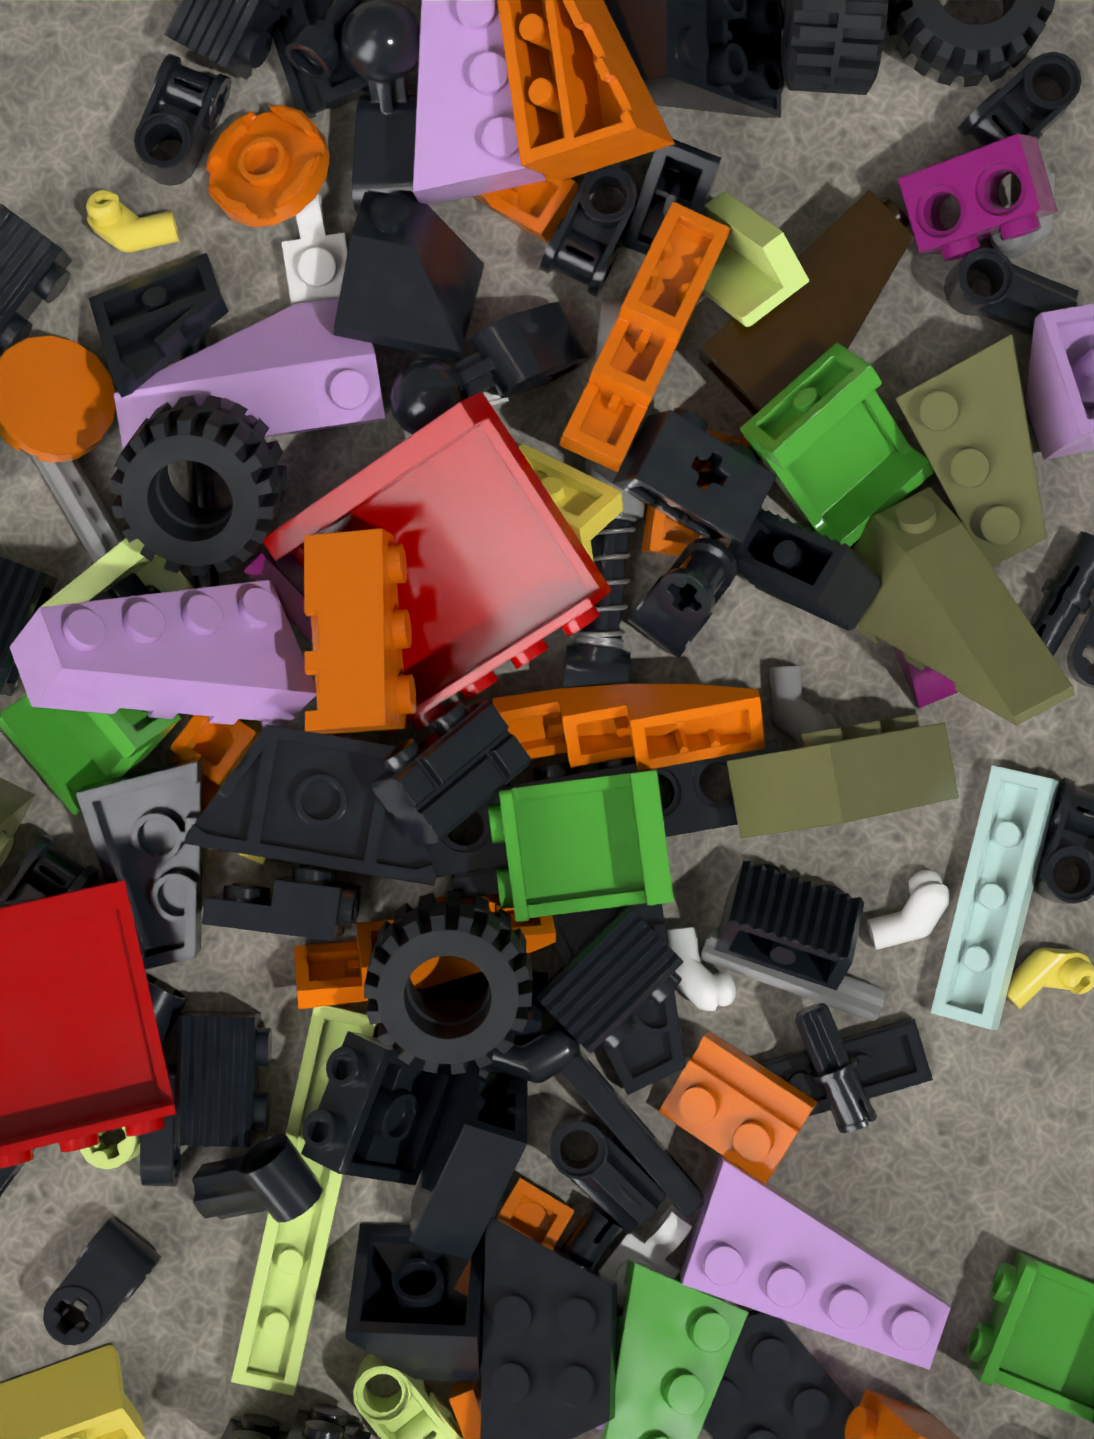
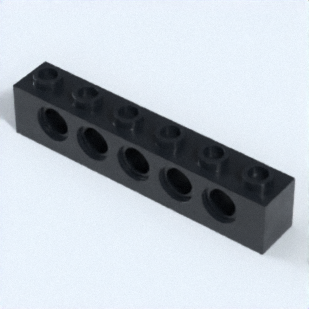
M777 739L765 741L764 749L650 769L657 770V775L664 777L672 789L671 800L662 809L665 836L670 837L738 825L732 792L726 798L719 801L707 798L700 788V775L712 763H719L727 767V761L779 752ZM634 756L597 763L598 770L573 774L568 762L534 768L535 781L510 785L509 782L502 789L638 771ZM499 791L476 810L484 823L482 836L477 842L468 845L460 844L454 841L448 834L438 843L427 844L436 877L508 865L506 843L493 844L488 805L500 803Z

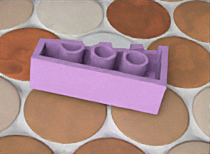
M422 0L413 193L418 202L433 205L546 181L544 174L521 166L497 0Z
M272 580L39 607L9 647L32 707L115 714L119 708L148 711L150 718L173 719L180 713L208 716L209 723L234 725L238 719L258 720L262 722V727L265 728L267 724L286 727L316 696L315 684L311 675H306L305 660Z
M718 1153L703 1195L704 1204L699 1207L680 1263L679 1276L682 1285L930 1370L951 1308L940 1293L791 1198L770 1182L764 1184Z

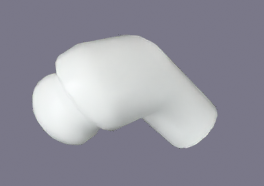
M922 870L915 873L909 879V892L911 895L902 911L867 920L874 950L918 940L932 932L949 904L948 887L942 884V879L938 873L932 870Z
M696 926L666 929L668 945L684 961L676 970L683 978L676 988L700 1010L715 1011L717 1006L724 1007L732 1004L736 996L734 980L728 973L718 972L711 974L701 964Z

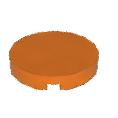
M285 105L268 106L272 112H264L258 116L251 111L238 117L218 137L208 155L206 170L210 173V185L207 184L212 199L232 221L249 227L274 226L296 216L317 196L327 178L330 154L324 135L301 110Z
M52 335L24 339L8 348L0 358V436L5 443L20 452L22 449L29 454L36 455L37 460L56 463L80 458L97 447L114 421L116 408L114 399L115 389L111 375L95 354L75 341Z

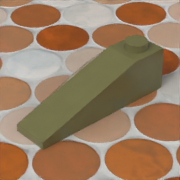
M931 487L873 516L853 548V551L880 576L882 583L855 627L862 636L876 644L883 640L904 652L905 661L920 670H923L926 666L952 680L956 691L1016 726L1075 695L1072 683L971 535Z

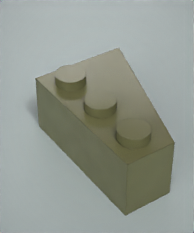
M1011 334L895 398L964 527L992 567L1047 538L1015 341Z
M918 714L801 734L803 748L727 761L740 839L843 824L959 798L946 724L943 722L920 726Z

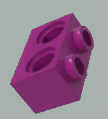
M1019 133L898 179L919 253L942 254L944 262L967 256L972 251L981 248L979 244L980 239L1000 232L1002 233L1003 240H1011L1041 229L1039 218L1058 212L1037 138ZM1014 172L1021 182V195L1013 206L1005 208L1000 202L998 189L1001 181L1007 175ZM954 195L960 203L961 214L956 225L947 230L940 221L939 211L943 201L947 197Z

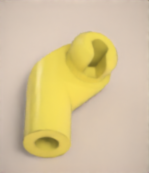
M108 190L97 191L87 200V221L95 234L121 252L132 253L180 242L172 210L139 217L119 202L118 195Z
M1049 947L1039 948L1033 951L1012 972L1006 997L1018 1009H1021L1043 987L1071 990L1073 994L1087 993L1094 987V965L1091 964L1086 955L1077 950Z

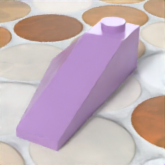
M339 298L293 304L158 371L128 396L121 398L119 392L114 393L122 449H124L146 418L149 419L158 407L168 402L173 408L180 397L194 395L197 405H202L208 395L222 397L221 408L231 410L235 402L248 409L243 418L251 424L260 418L269 427L264 438L378 422L385 418L373 344L333 335Z
M1094 304L1043 312L1035 317L1025 404L1044 460L1094 450Z

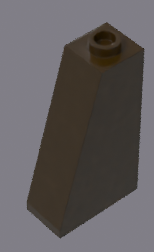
M869 190L797 257L809 279L807 284L749 327L744 326L733 318L702 347L698 358L753 416L835 343H839L846 349L850 347L914 237L907 229L910 222L905 213L891 199L884 197L879 200Z

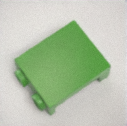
M835 343L746 422L740 430L766 468L777 475L775 481L812 532L817 531L822 536L827 535L831 540L836 539L841 544L846 543L850 547L859 540L874 515L910 496L934 472V469L928 458L910 446L875 391L882 384V381L872 365L839 343Z
M26 694L23 698L1 711L0 727L70 812L74 815H79L82 813L76 793L83 786L131 774L177 724L181 717L177 714L173 719L150 718L148 711L119 708L115 714L32 707Z
M657 770L499 790L500 803L488 805L493 844L506 843L509 866L508 869L496 870L501 909L514 907L516 922L529 921L530 918L627 905L643 903L656 905L674 902Z
M1016 1250L1011 1265L1002 1262L994 1275L990 1288V1298L996 1300L988 1323L978 1322L970 1335L966 1348V1358L972 1360L969 1369L981 1383L992 1386L993 1382L1094 1424V1282Z

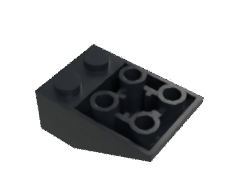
M605 0V5L655 105L759 118H781V93L784 89V77L781 67V30L784 26V10L781 0Z

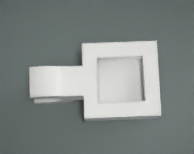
M318 192L315 199L296 215L300 239L282 242L291 305L335 299L340 296L348 253L345 233L327 235L322 199Z
M672 1203L645 1238L635 1231L630 1235L625 1232L596 1270L617 1283V1304L624 1308L627 1284L624 1283L628 1259L673 1279L680 1272V1266L667 1256L688 1235L692 1229V1225L689 1224L692 1219L690 1217L687 1218Z

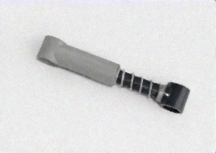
M602 298L596 361L618 318L624 300ZM655 395L635 435V438L646 417L648 415L653 414ZM587 458L584 473L620 490L622 493L623 511L591 540L593 561L612 591L594 605L601 616L575 634V645H567L563 688L628 684L630 651L623 650L624 646L622 644L625 642L622 640V635L626 632L620 628L622 610L628 607L627 604L623 603L624 584H628L631 581L625 577L627 558L633 556L631 552H628L629 533L636 530L630 526V522L644 519L645 502L612 483L617 472Z

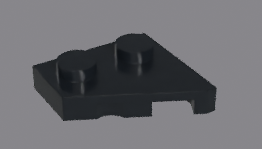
M207 253L89 298L110 374L121 398L132 394L229 312L214 267Z

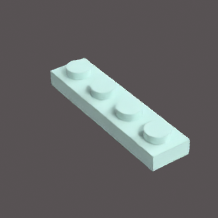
M992 765L931 1008L932 1014L990 1030H998L1059 781Z

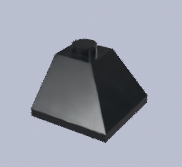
M365 191L350 237L333 335L460 361L482 279L484 263L428 204Z
M360 1224L345 1331L346 1340L413 1379L480 1382L483 1348L486 1229L471 1257L467 1297L455 1290L454 1286L469 1260L446 1253H436L424 1246L409 1242L410 1225Z

